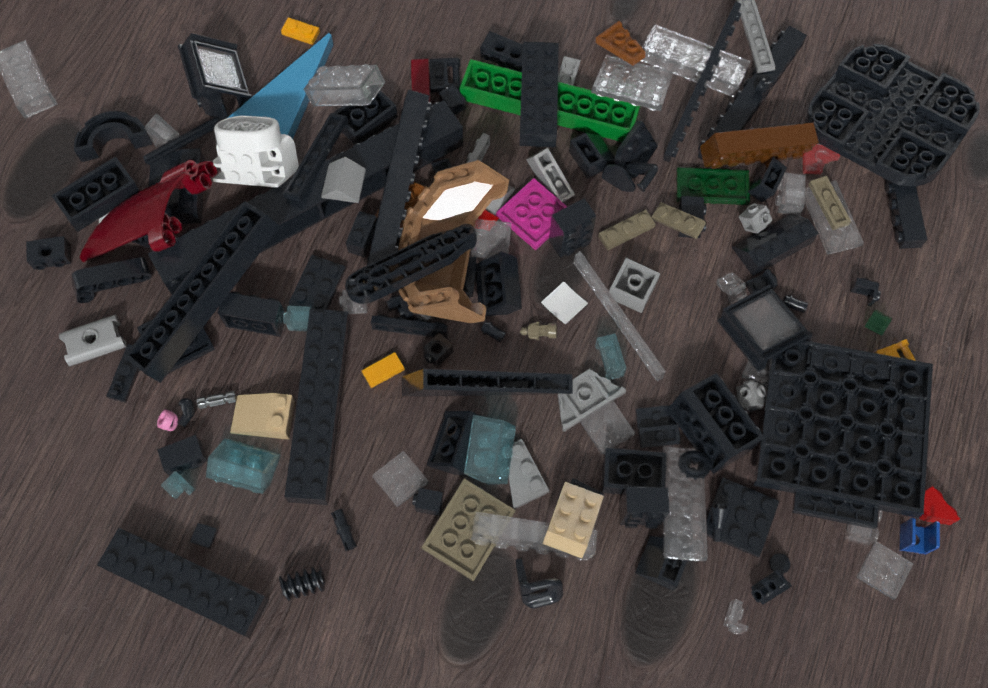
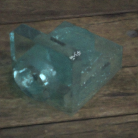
M176 471L161 484L174 499L179 497L184 491L190 495L195 490Z

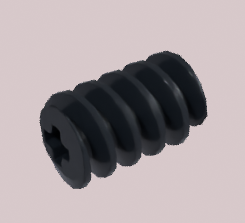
M319 565L318 572L314 567H311V574L306 569H303V576H300L298 571L295 572V578L287 574L286 581H284L282 576H279L282 594L288 601L292 600L293 595L295 598H300L301 592L304 596H308L309 589L312 594L317 592V587L321 592L325 590V578L321 565Z

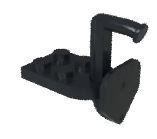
M643 121L635 123L616 152L615 164L607 165L601 176L603 180L621 191L634 192L636 186L632 178H636L638 175H645L643 180L637 183L638 189L645 192V189L658 172L656 164L647 163L658 145Z

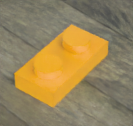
M288 17L281 29L282 35L313 45L320 33L319 27Z

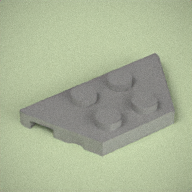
M590 369L572 380L573 394H557L562 430L565 432L626 393V389L614 385L609 379L600 377L598 373Z

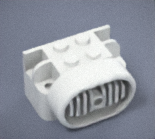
M234 116L221 120L214 127L218 157L213 160V164L215 167H221L222 171L213 178L214 182L278 188L299 167L293 139L289 135L281 134L279 123L274 118Z

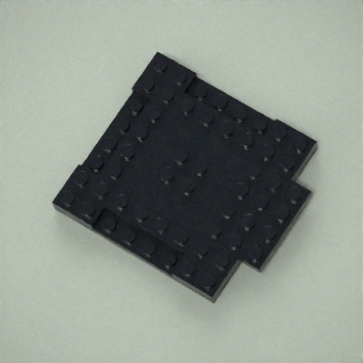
M775 335L772 345L787 337ZM805 340L770 358L761 432L765 438L760 442L758 448L754 486L794 493L792 513L876 529L878 526L879 510L919 518L924 514L933 364Z

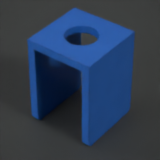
M911 518L900 524V551L928 554L940 547V522L935 521L926 527H917L916 518ZM916 535L919 538V543L917 545H915Z

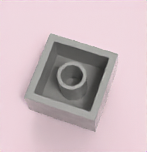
M626 258L610 288L608 298L642 313L658 282L660 273Z

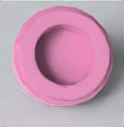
M164 410L158 418L157 426L163 430L173 431L178 425V417L172 411Z

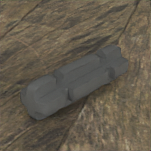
M234 391L226 392V394L209 395L207 398L205 396L197 398L199 409L207 408L208 405L213 407L226 404V402H236Z

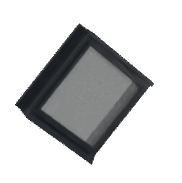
M191 33L183 44L178 45L192 98L200 99L206 90L236 95L238 105L241 107L252 97V94H249L237 55L238 44Z
M770 284L723 308L722 316L717 320L758 372L765 369L767 360L804 340L811 341L810 339L813 335L774 292Z

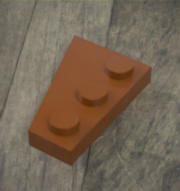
M620 21L596 37V44L632 66L645 58L643 48L636 40L630 37V33L622 27Z

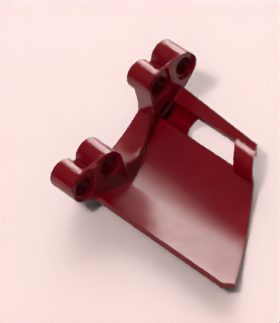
M188 160L164 172L160 182L125 199L110 211L94 229L80 254L81 261H89L147 234L149 245L155 252H160L174 246L176 243L174 235L181 231L182 226L176 217H169L165 213L169 197L174 189H182L183 187L191 194H199L212 187L211 178L217 175V168L213 162L204 161L196 164L193 160Z

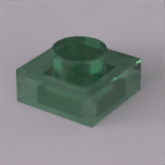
M874 309L865 327L882 336L892 321V317Z

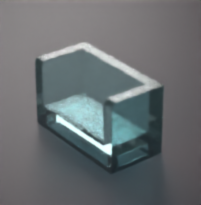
M616 333L598 337L595 347L599 349L606 371L605 378L611 380L624 377L627 368Z

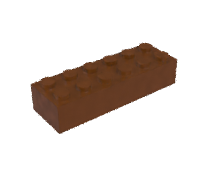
M814 123L714 133L700 146L704 167L712 166L715 169L723 165L732 167L739 163L749 165L755 163V161L765 163L772 157L778 161H783L790 157L792 159H799L803 157V154L811 151L819 142Z

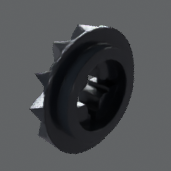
M687 451L679 458L678 466L680 473H684L686 478L691 477L694 480L698 478L704 479L710 472V460L699 451ZM691 463H693L694 465L697 464V465H698V468H697V469H696L695 467H692V468H691V467H690V466H691Z

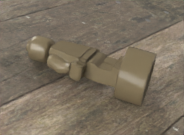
M536 322L529 324L528 329L521 328L520 330L521 335L528 334L530 339L540 340V336L557 338L556 323L540 326V323Z

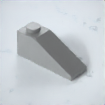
M548 148L542 149L526 159L537 178L561 202H565L575 195Z

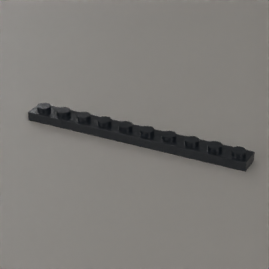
M735 1L665 151L664 161L670 163L672 157L676 158L679 148L677 146L679 142L684 141L686 136L685 128L686 126L690 127L694 117L691 115L693 111L697 112L701 102L698 100L700 96L704 97L708 87L705 85L707 81L711 82L715 71L712 70L714 66L718 67L722 56L719 55L721 51L725 52L729 41L726 40L728 36L732 37L735 26L733 25L735 21L739 22L742 15V11H740L741 3Z

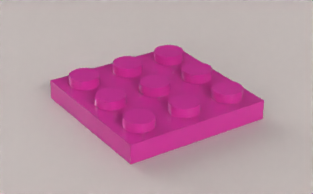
M533 178L496 212V217L536 251L549 238L552 215L567 206Z

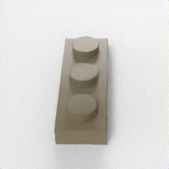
M824 176L810 181L808 185L832 230L848 226L851 220L828 177Z
M660 202L651 217L654 221L695 239L698 238L706 224L704 220Z
M644 210L600 232L598 237L608 251L654 228L655 222L647 210Z

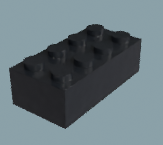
M114 157L53 194L52 198L75 230L79 232L108 214L125 199L138 194L140 190L119 160Z

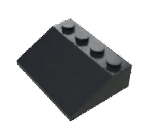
M181 149L151 164L149 187L160 182L164 172L188 160H193L196 164L206 161L201 149ZM185 187L174 189L167 202L165 213L169 217H176L181 224L202 223L204 191L199 194H191Z

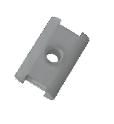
M115 314L59 333V339L66 345L68 355H65L64 358L67 364L71 367L126 348V341L119 334L118 326L121 323L118 316ZM93 338H96L94 342L90 343Z

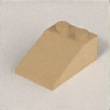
M277 393L238 395L230 433L289 439L296 404L293 396Z

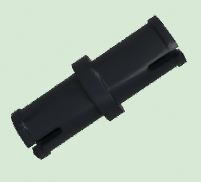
M343 509L332 512L331 516L337 528L336 533L340 535L345 552L358 547L351 532L352 527L348 525Z

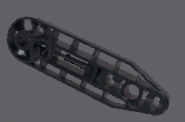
M463 224L452 230L429 235L355 271L346 280L345 287L348 297L353 302L368 304L452 264L463 253L476 246L477 234L474 226Z

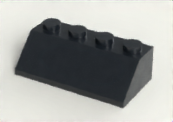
M791 213L761 230L758 234L755 233L732 246V249L751 275L755 276L812 244L819 233L807 218Z

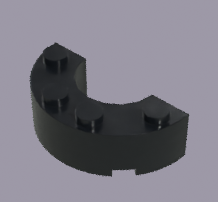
M109 111L100 113L84 123V128L81 132L78 131L75 137L74 151L81 162L100 158V151L103 145L112 139L123 138L129 140L135 149L150 146L153 143L139 119L128 115L126 112Z

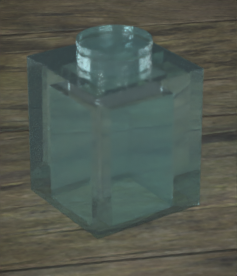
M288 306L287 312H284L283 322L288 330L307 331L311 307Z

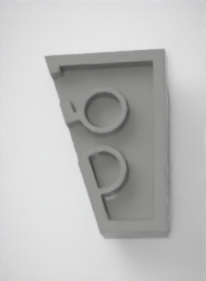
M520 439L504 447L513 509L515 510L549 493V489L523 440Z

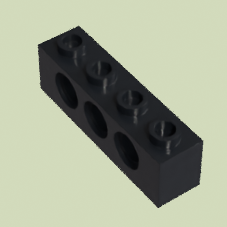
M489 31L480 46V57L497 63L501 67L522 72L523 44Z

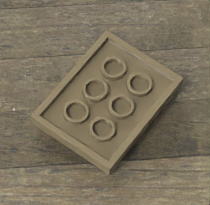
M464 479L421 549L474 581L516 510Z

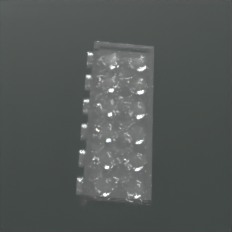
M655 24L642 46L645 51V58L641 61L698 83L714 47ZM721 51L719 55L722 56L718 67L714 66L712 70L715 71L711 82L707 81L705 86L735 97L751 61L726 51Z

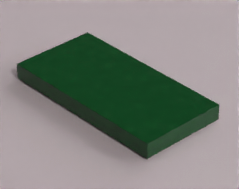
M677 167L676 202H680L681 196L704 197V203L749 205L750 194L748 193L750 189L749 170Z

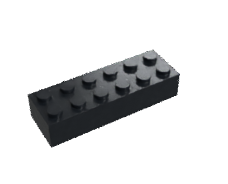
M523 41L519 146L556 147L559 43Z

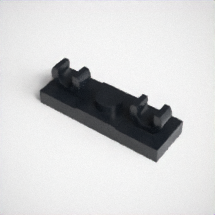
M132 344L127 345L106 395L109 399L127 403L140 371L124 357L133 346Z

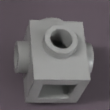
M755 203L749 205L739 216L745 231L757 234L772 221L770 211L766 205Z
M748 380L743 382V385L736 387L737 401L745 411L753 412L765 407L766 389L763 384L757 383L754 380Z

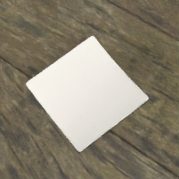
M562 282L541 302L564 324H567L588 304L565 282Z

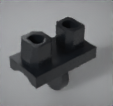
M779 568L751 587L753 590L751 594L756 602H761L764 605L792 587V585L786 580L782 570Z

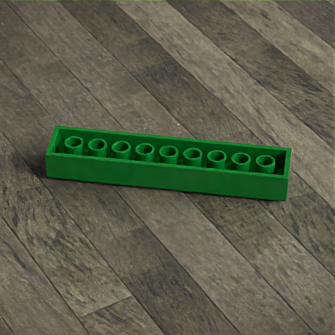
M470 59L460 86V93L467 102L520 115L522 72ZM558 82L557 125L585 133L598 134L604 138L623 142L636 123L641 103Z

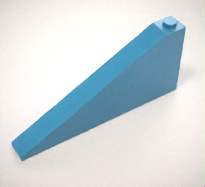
M328 33L228 118L234 116L274 118L279 123L281 134L289 135L293 139L333 48L332 35Z

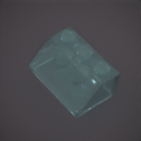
M473 415L464 474L488 485L507 484L516 426L505 420Z
M224 439L208 457L206 478L263 494L271 484L280 454Z

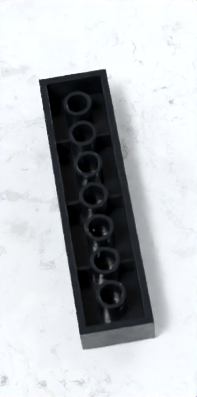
M119 527L97 566L249 639L269 601L268 598Z

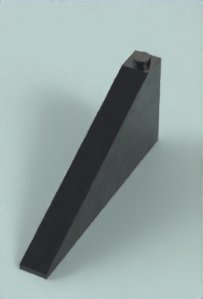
M422 369L402 377V396L573 394L572 374Z

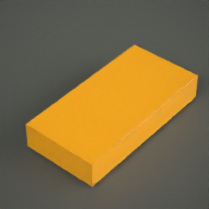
M394 352L361 370L370 388H373L404 371L405 368Z

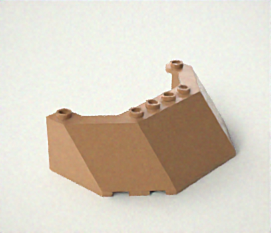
M479 160L438 171L434 176L435 181L429 188L425 187L417 197L419 199L417 204L413 208L409 207L407 210L398 250L429 235L452 230L463 224H471L475 228L476 220L491 201L506 195L509 179ZM470 250L463 253L452 264L399 289L398 292L403 300L408 303V308L411 312L466 323L485 321V305L482 303L472 304L463 290Z

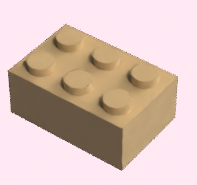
M565 482L543 544L583 558L604 496Z

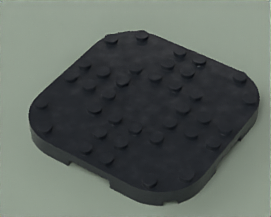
M873 44V46L869 47L862 45L847 54L839 64L834 75L813 97L805 116V123H814L819 144L899 186H921L927 184L940 174L977 119L980 104L974 98L975 93L969 86L945 73H942L939 77L909 62L911 56L897 49L882 44Z

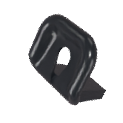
M522 558L515 559L520 596L526 606L535 609L554 604L562 599L563 583L560 579L549 578L528 583ZM544 588L547 589L546 591L541 592V593H533V594H530V593H532V592H534V591H537V590H540V589H544Z

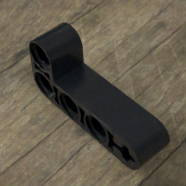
M142 257L79 269L71 275L72 287L77 302L82 304L92 301L94 299V292L144 282L152 277L148 263Z

